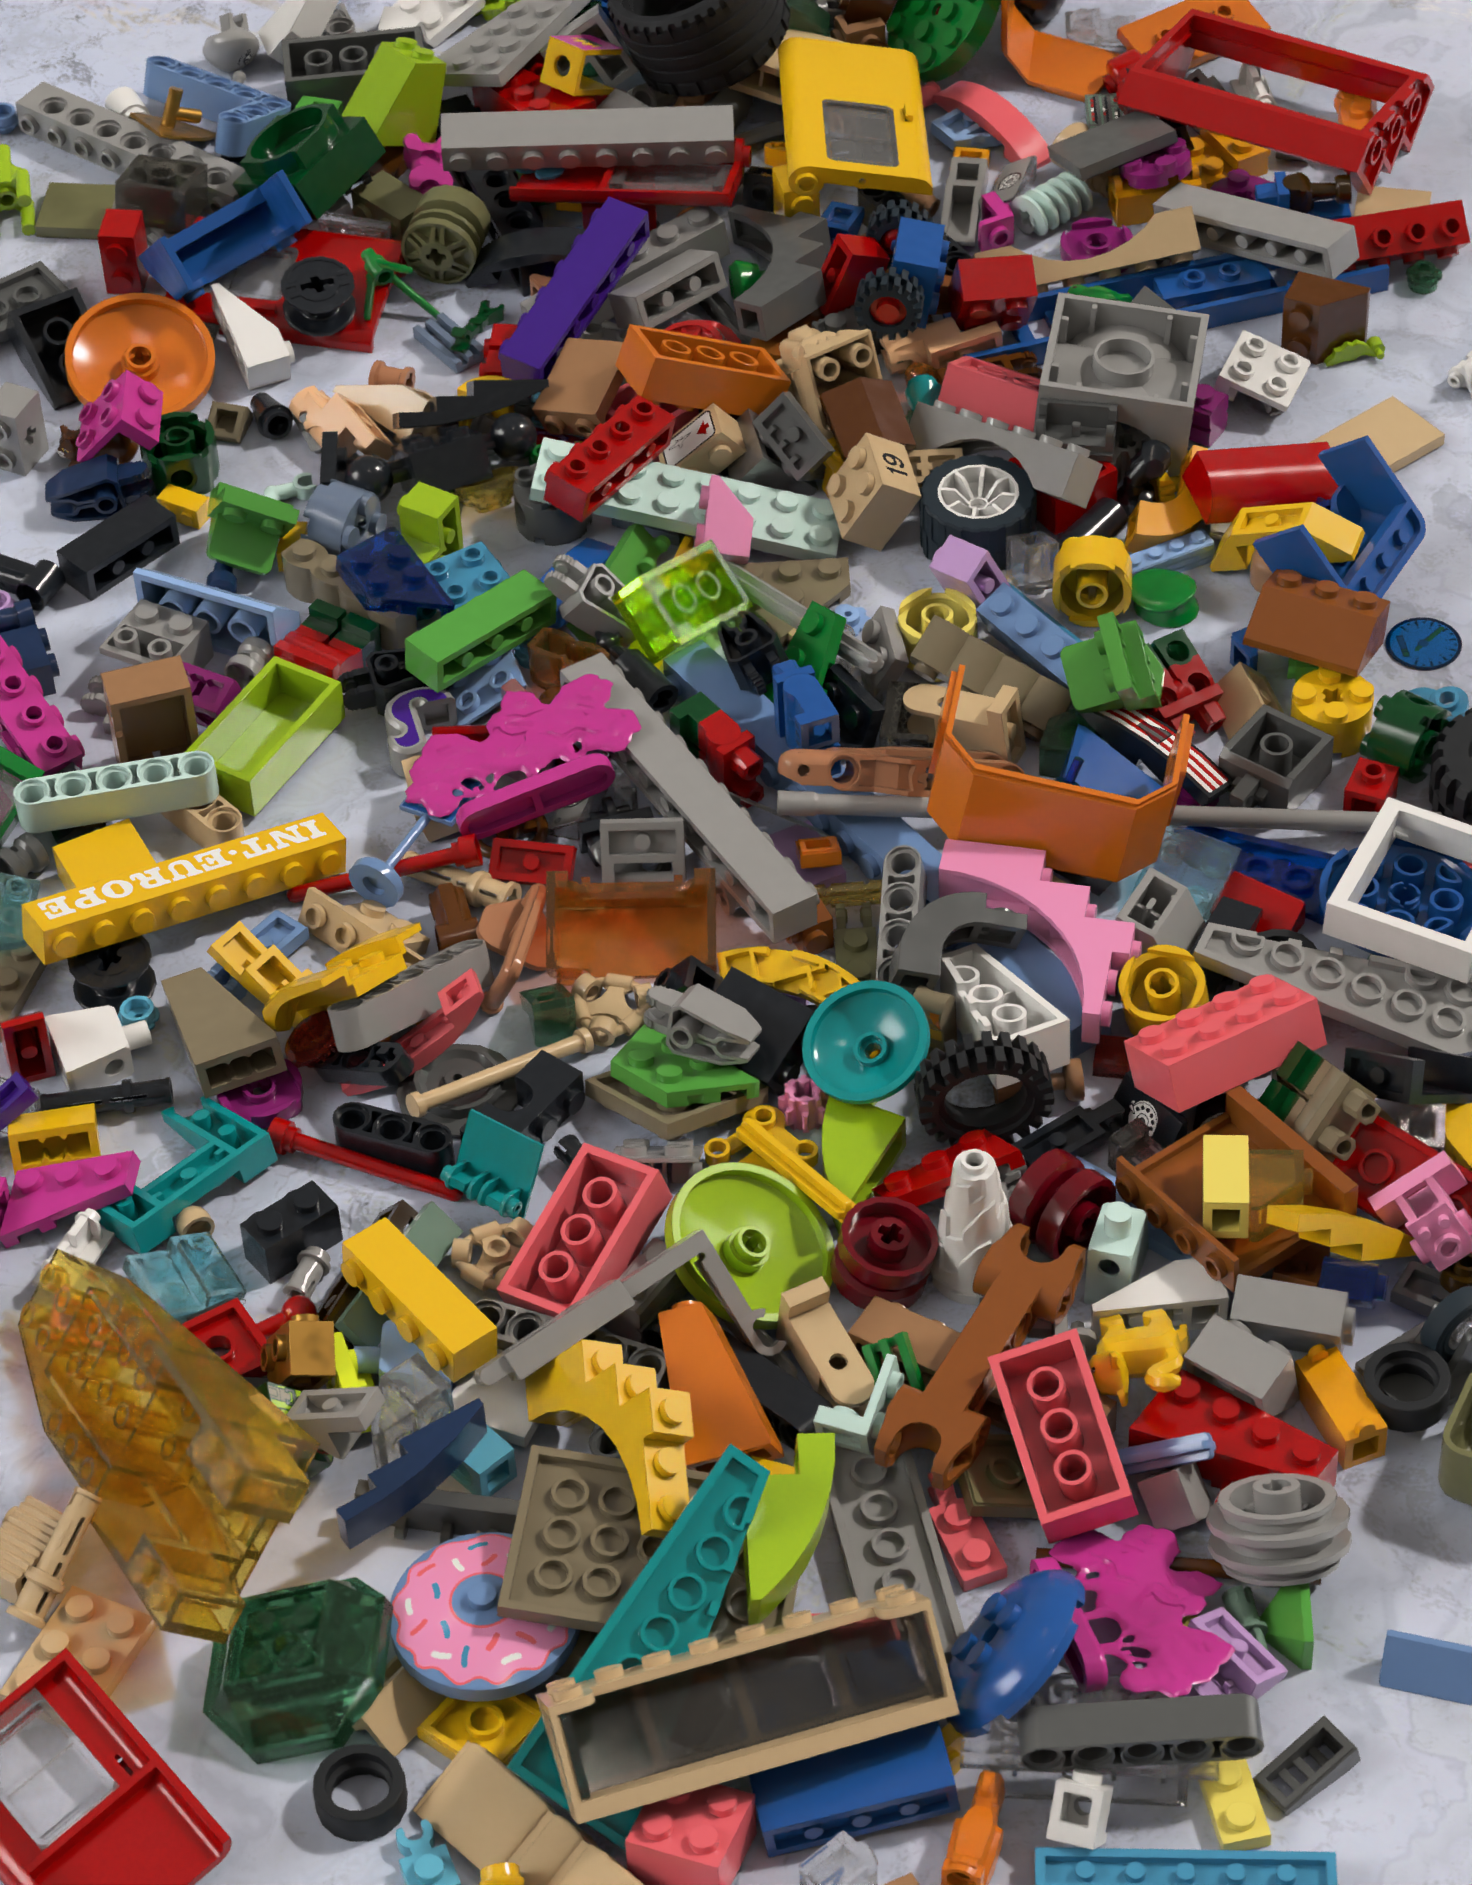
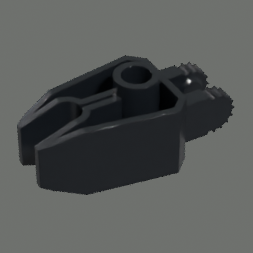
M739 611L737 614L742 622L739 625L741 631L737 627L730 628L724 621H721L718 624L717 633L728 665L740 690L751 691L755 689L757 694L761 696L767 692L766 685L773 681L772 666L789 659L777 634L754 613Z
M405 648L373 651L365 659L366 667L353 669L351 672L347 671L337 678L341 682L342 692L345 693L343 695L345 708L357 711L358 709L363 710L376 707L377 713L384 716L386 704L397 694L414 688L429 687L405 669ZM453 684L445 688L444 690L448 691L453 686Z

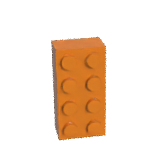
M629 324L615 364L625 377V381L631 385L638 395L655 405H660V402L668 403L685 411H693L694 408L704 410L714 403L727 414L741 416L747 409H750L760 415L782 392L788 391L791 380L765 348Z

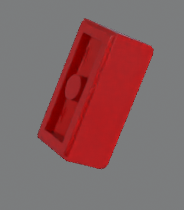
M1233 871L1210 912L1211 916L1221 898L1225 896L1263 909V914L1255 930L1257 933L1270 929H1287L1298 932L1305 923L1306 904L1296 897L1242 873Z

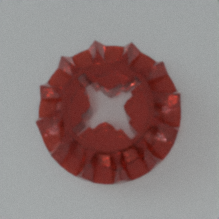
M320 1011L302 1020L287 1039L285 1055L297 1068L304 1066L312 1068L320 1060L326 1062L327 1057L332 1052H338L328 1011Z

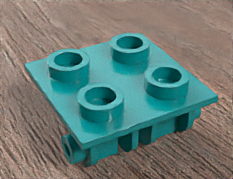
M470 1109L456 1164L454 1166L447 1164L441 1172L440 1179L445 1182L446 1188L460 1190L469 1200H477L479 1205L488 1206L498 1211L502 1217H510L512 1219L522 1217L525 1219L544 1145L474 1109Z

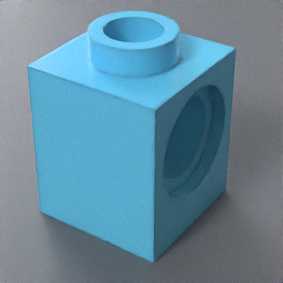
M487 1426L485 1436L451 1476L472 1494L492 1496L517 1477L514 1448Z

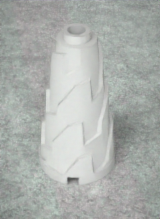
M970 1149L963 1151L955 1158L950 1187L945 1193L944 1209H940L937 1231L939 1247L930 1271L932 1273V1283L942 1295L952 1301L967 1305H979V1298L984 1297L974 1293L972 1289L978 1266L991 1245L998 1241L1013 1226L1009 1215V1204L1002 1189L1000 1173L994 1158L986 1151Z

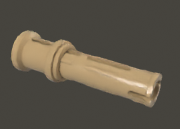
M409 850L405 853L402 859L418 856L420 854H417L416 852ZM447 865L406 875L435 887L452 882L454 886L463 888L468 904L476 908L521 899L522 896L520 884L513 881L508 883L493 879L490 873L483 870L470 873ZM431 871L436 872V873H439V874L444 875V876H447V877H450L451 879H448V878L442 877V876H440V875L434 874V873H432Z
M75 1486L74 1492L37 1566H31L30 1569L26 1570L24 1576L27 1581L15 1604L8 1606L7 1613L41 1630L46 1625L44 1619L56 1595L62 1594L65 1589L63 1587L65 1582L62 1581V1578L99 1504L102 1502V1498Z

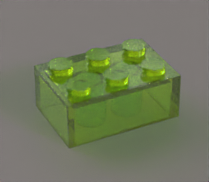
M712 539L637 577L610 597L648 659L654 665L716 632L719 622L724 621L728 625L739 617L737 612L747 611L753 607V604Z

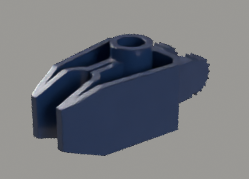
M104 454L67 467L57 473L45 484L46 502H51V515L72 522L105 520L126 507L128 503L134 502L145 494L149 497L154 496L153 494L156 493L155 490L157 489L154 481L147 478L150 471L147 463L144 461L119 464L117 457Z

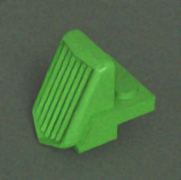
M219 482L212 489L209 496L207 516L211 517L206 548L207 556L214 561L239 570L262 576L267 575L272 569L279 538H283L296 526L300 510L294 509V505Z
M1113 611L1099 615L1097 619L1100 630L1094 632L1095 638L1066 646L1061 650L1060 657L1071 700L1075 710L1079 713L1126 708L1127 711L1162 707L1160 698L1165 671L1145 643L1143 633L1136 620L1119 624Z

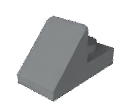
M378 1386L303 1390L282 1421L289 1430L332 1456L344 1459L361 1435V1432L366 1431L372 1424L373 1419L386 1400Z

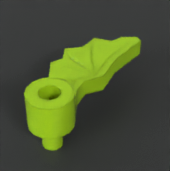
M1378 336L1370 337L1366 343L1357 339L1353 342L1346 341L1342 346L1333 348L1332 354L1326 357L1324 363L1329 367L1341 362L1356 360L1359 356L1364 355L1377 357L1381 360L1385 357V346Z

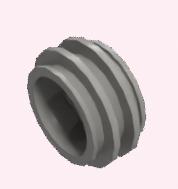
M1271 1473L1250 1476L1232 1482L1222 1489L1217 1502L1210 1506L1206 1517L1207 1526L1211 1530L1208 1550L1214 1560L1221 1563L1226 1574L1240 1582L1259 1586H1292L1310 1583L1327 1577L1339 1566L1340 1559L1349 1553L1352 1542L1351 1532L1347 1528L1350 1519V1508L1343 1498L1337 1496L1336 1490L1330 1483L1317 1477L1294 1473Z

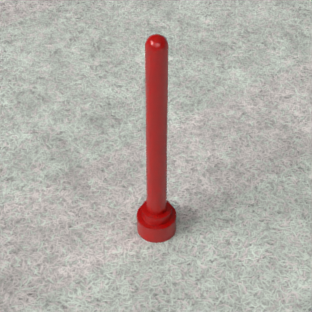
M475 833L458 837V841L451 843L450 848L402 859L393 869L400 877L455 864L456 867L464 866L465 869L483 865V858L478 838ZM349 873L288 889L287 898L293 903L302 902L305 900L309 887H315L326 895L354 888L349 880Z
M275 1117L267 1130L275 1152L285 1155L287 1152L294 1153L297 1150L452 1202H457L463 1197V1192L456 1188L453 1190L446 1188L445 1182L439 1178L304 1135L302 1130L297 1128L293 1121Z

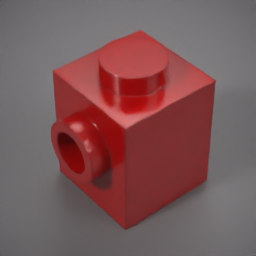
M1359 757L1344 789L1343 811L1379 812L1388 797L1396 799L1399 767Z

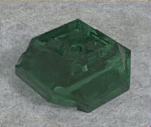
M357 1577L343 1580L328 1579L236 1599L226 1625L214 1634L203 1713L212 1724L257 1765L344 1747L355 1731L353 1725L369 1710L384 1687L393 1615L392 1604L383 1594Z

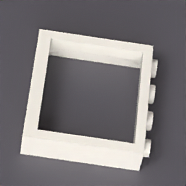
M1388 797L1326 904L1322 933L1467 984L1472 976V929L1466 940L1463 941L1358 904L1395 838L1472 864V825Z

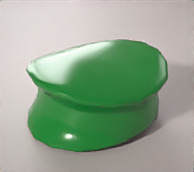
M1153 568L1138 572L1132 577L1131 599L1134 601L1133 606L1136 614L1144 621L1160 627L1177 628L1192 622L1199 612L1198 600L1194 596L1197 586L1195 580L1190 576L1168 569Z

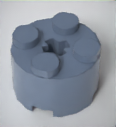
M330 479L331 483L328 486L318 485L309 498L303 514L304 517L310 518L307 535L301 534V538L313 540L322 545L328 554L343 557L354 566L361 568L369 560L370 549L376 536L382 535L385 531L387 515L381 513L379 498L373 492Z

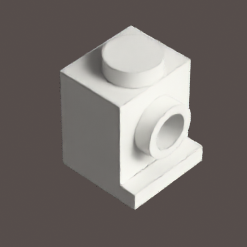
M1073 1769L1072 1776L1065 1775L1057 1779L1046 1838L1092 1850L1105 1844L1107 1839V1833L1105 1832L1114 1786L1102 1783L1103 1775L1101 1773L1087 1769ZM1081 1796L1088 1797L1092 1801L1090 1813H1085L1080 1809L1079 1799Z

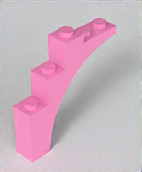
M946 839L939 865V898L960 892L987 893L986 908H1008L1015 913L1027 914V930L1036 935L1056 954L1071 975L1077 988L1082 1006L1081 1042L1099 1044L1102 1027H1110L1113 1002L1107 1001L1108 995L1116 996L1119 976L1126 962L1133 956L1137 958L1141 955L1142 941H1135V923L1096 918L1097 905L1090 904V886L1052 882L1053 869L1046 868V850Z

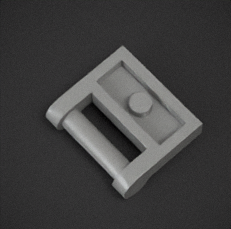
M684 817L600 820L603 893H616V889L673 888L674 892L687 891ZM672 862L673 871L616 872L615 864Z

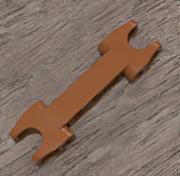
M1020 1223L1013 1225L998 1241L991 1245L978 1266L972 1288L974 1293L984 1296V1298L925 1390L921 1391L904 1384L896 1392L887 1406L885 1419L874 1446L875 1464L888 1468L905 1451L913 1448L929 1449L936 1453L931 1468L933 1476L931 1486L942 1491L951 1487L961 1474L973 1465L986 1443L991 1427V1419L979 1414L996 1386L987 1357L1020 1347L1038 1318L1056 1325L1062 1322L1074 1303L1077 1286L1086 1263V1248L1073 1244L1069 1245L1059 1258L1051 1262L1041 1263L1032 1261L1026 1257L1030 1246V1227Z

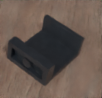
M1408 1046L1407 1057L1359 1047H1346L1343 1072L1377 1095L1376 1098L1408 1105L1472 1103V1057L1416 1046Z

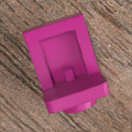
M995 191L981 195L978 249L983 252L1013 245L1014 214L1010 205L1004 203Z

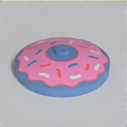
M481 1532L447 1540L422 1554L407 1568L399 1579L389 1606L388 1619L392 1644L399 1661L406 1671L428 1689L438 1694L464 1701L501 1700L537 1687L555 1674L571 1655L577 1643L580 1629L497 1616V1606L513 1534Z

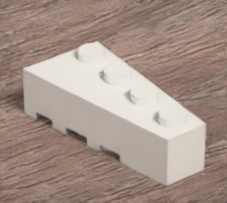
M976 943L942 954L940 993H947L955 997L956 1023L962 1035L972 1033L973 1041L981 1040V1031H991L992 1039L997 1040L1000 1031L1009 1032L1011 1042L1017 1035L1026 1038L1027 1045L1032 1041L1038 1045L1039 1052L1043 1051L1046 1056L1050 1072L1070 1064V1019ZM988 1075L996 1090L1020 1082L1019 1079L1008 1075Z

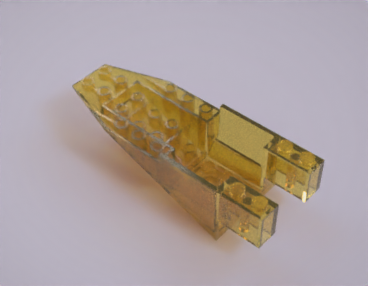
M56 1249L49 1264L45 1265L42 1269L39 1283L30 1301L23 1306L18 1322L43 1430L79 1486L103 1499L90 1523L161 1631L225 1644L246 1605L240 1594L278 1523H290L311 1484L306 1478L305 1473L321 1444L130 1279L68 1252Z

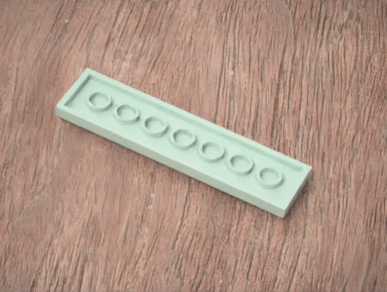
M543 437L529 500L550 504L543 500L547 484L544 481L545 474L551 464L564 459L575 444ZM651 461L592 514L695 536L697 523L704 524L706 509H699L701 486H709L711 475L715 474ZM721 477L754 518L750 549L800 560L836 558L840 531L830 500Z

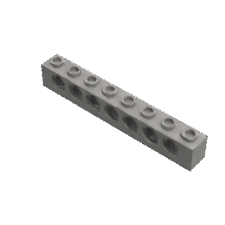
M44 81L15 103L21 132L158 192L168 190L171 194L180 195L186 198L192 207L212 214L241 198L232 183L245 172L243 167L181 140L161 138L137 121Z

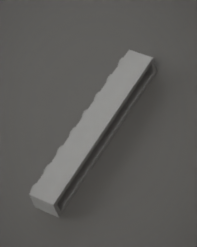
M733 105L441 113L443 171L537 170L540 168L573 169L576 167L609 168L613 166L634 165L645 167L669 164L681 166L685 164L710 163L717 165L734 163Z

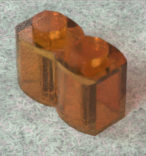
M542 628L527 644L530 678L535 685L544 690L561 686V669L601 652L610 661V654L601 646L591 642L576 641L570 634L555 628Z

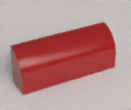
M1328 442L1197 451L1182 475L1205 524L1231 523L1240 509L1246 507L1314 502L1331 511V498L1339 487L1318 457L1321 451L1330 448Z

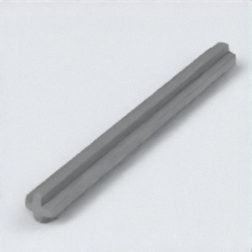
M726 561L723 567L718 568L717 574L720 576V582L795 629L798 628L808 609L807 607L732 561ZM843 631L837 655L869 675H875L879 669L884 667L881 653Z

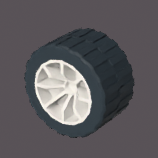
M966 455L943 462L942 465L935 467L924 478L920 488L922 496L920 498V544L927 559L932 561L935 552L943 546L949 535L988 550L1000 570L1008 571L1031 556L1032 551L1035 550L1037 538V492L1033 488L1025 469H1021L1019 465L1012 461H1006L1004 458L997 456Z

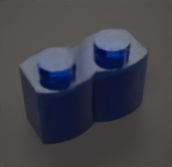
M1324 1256L1319 1288L1348 1292L1349 1306L1376 1309L1377 1301L1386 1302L1390 1275L1382 1274L1381 1264Z

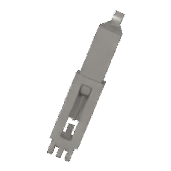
M702 1229L693 1231L623 1279L607 1281L477 1368L473 1378L478 1385L482 1386L493 1385L507 1375L512 1381L524 1379L575 1343L633 1306L635 1302L632 1298L695 1256H697V1260L694 1262V1265L753 1350L762 1356H773L784 1349L787 1341L775 1340L770 1347L762 1344L753 1329V1324L756 1319L764 1317L766 1309L751 1310Z

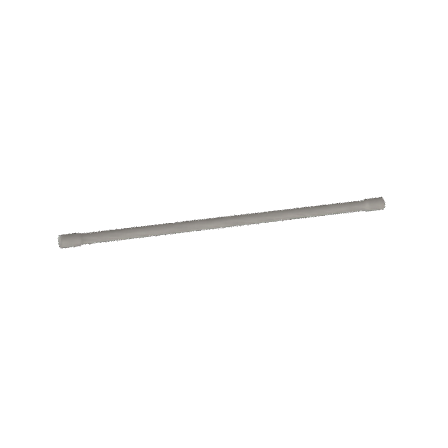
M777 791V815L932 818L927 812L929 797ZM1176 805L1169 826L1368 832L1379 812Z

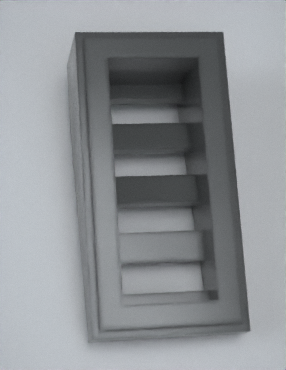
M1323 1716L1252 1779L1258 1789L1287 1816L1346 1774L1361 1759L1358 1748L1326 1716ZM1325 1744L1335 1755L1328 1759L1318 1748ZM1310 1755L1321 1767L1315 1772L1303 1760ZM1293 1766L1307 1778L1302 1784L1288 1771ZM1280 1777L1293 1792L1286 1797L1272 1783L1273 1780Z

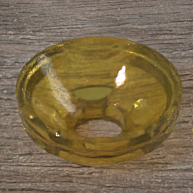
M509 466L493 469V478L453 489V493L458 496L461 504L472 507L479 513H486L508 506L512 503L511 499L514 497V474L519 467Z

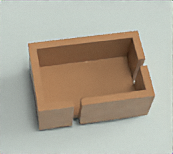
M180 655L100 673L117 764L154 758L152 752L160 751L161 756L184 753L199 737L191 686Z

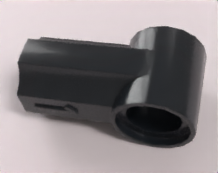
M0 554V589L16 594L19 600L29 599L32 609L35 611L42 610L66 583L63 571L49 560H39L35 565Z

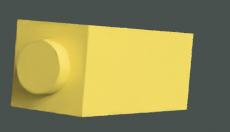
M1203 1135V1228L1215 1238H1248L1249 1235L1248 1135Z

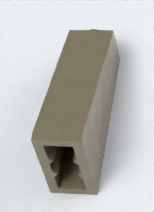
M202 967L161 980L171 1015L205 1099L287 1070L276 1032Z

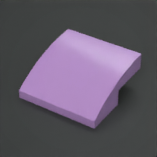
M1223 1607L1191 1619L1187 1626L1216 1634L1234 1646L1235 1652L1226 1663L1219 1666L1218 1674L1210 1682L1192 1685L1191 1692L1181 1697L1240 1693L1248 1694L1258 1699L1280 1682L1288 1672Z

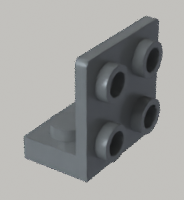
M782 392L752 422L759 431V439L767 448L777 454L782 461V469L790 478L797 482L824 479L826 467L823 462L835 452V449L791 392Z

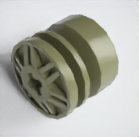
M451 185L432 187L422 195L401 241L402 256L407 265L412 267L416 274L431 282L451 284L462 281L470 275L491 228L489 211L474 193L464 188Z

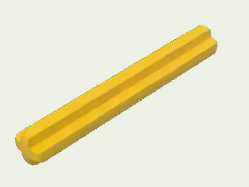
M743 1119L741 1125L736 1128L737 1138L796 1185L832 1217L843 1223L847 1212L856 1205L851 1199L753 1119Z

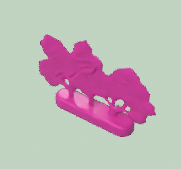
M585 674L563 685L559 694L555 696L549 705L541 703L534 693L506 691L500 703L502 709L500 712L493 714L486 724V728L490 733L486 740L478 742L460 734H436L430 736L422 748V755L414 761L409 771L413 783L405 791L407 796L405 801L406 803L422 804L426 808L428 815L440 818L451 814L458 808L463 798H475L464 803L458 809L456 823L462 836L475 833L478 840L606 790L613 784L615 779V771L607 756L600 753L588 755L586 753L597 749L607 752L623 751L631 742L632 734L639 732L642 727L633 710L605 708L604 705L611 697L613 683L607 679H600L598 675ZM581 742V750L575 753L573 744ZM560 758L564 762H566L544 772L538 773L542 768H545L553 759ZM521 771L527 776L526 779L494 790L497 781L507 773ZM492 773L494 780L489 784L485 778ZM466 778L476 779L481 782L484 789L480 790L479 786H477L472 791L463 786L461 782ZM454 789H458L462 791L464 795L455 797L452 791Z
M1139 1524L1134 1529L1125 1532L1121 1540L1116 1541L1101 1532L1091 1530L1054 1544L1049 1552L1052 1557L1031 1560L1030 1574L1042 1570H1062L1057 1561L1072 1566L1078 1572L1075 1577L1082 1582L1085 1591H1095L1098 1595L1094 1611L1083 1612L1081 1607L1079 1609L1075 1607L1072 1621L1079 1626L1063 1656L1081 1693L1098 1692L1106 1688L1108 1683L1106 1654L1118 1657L1128 1664L1120 1676V1683L1124 1689L1137 1694L1161 1692L1170 1698L1188 1695L1191 1692L1192 1685L1210 1682L1218 1674L1219 1666L1226 1663L1235 1652L1234 1646L1216 1634L1183 1625V1617L1198 1615L1207 1604L1204 1598L1214 1595L1224 1584L1199 1571L1177 1572L1169 1568L1174 1558L1181 1553L1176 1536L1172 1531ZM1088 1573H1100L1097 1578L1086 1579ZM1104 1617L1113 1619L1119 1624L1121 1634L1115 1642L1099 1643L1088 1620ZM1129 1635L1134 1636L1133 1642H1123L1125 1637ZM1121 1648H1143L1148 1650L1151 1656L1149 1658L1129 1656L1131 1655L1130 1650L1122 1651ZM1133 1662L1145 1663L1147 1667L1137 1668Z

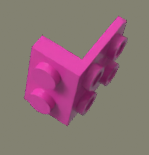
M127 369L116 380L111 379L105 385L101 395L93 403L88 402L80 412V434L76 440V446L78 447L77 461L81 463L92 459L118 432L150 451L159 442L164 392L159 390L153 383L141 379Z

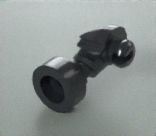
M1152 439L1142 444V448L1130 461V467L1125 472V477L1123 478V485L1117 490V502L1124 508L1128 517L1140 500L1156 503L1154 487L1148 481L1162 477L1171 464L1172 456L1170 447L1159 440Z

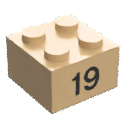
M865 433L859 443L850 450L848 458L837 473L830 477L826 486L842 539L878 551L884 548L922 497L905 445L869 433Z

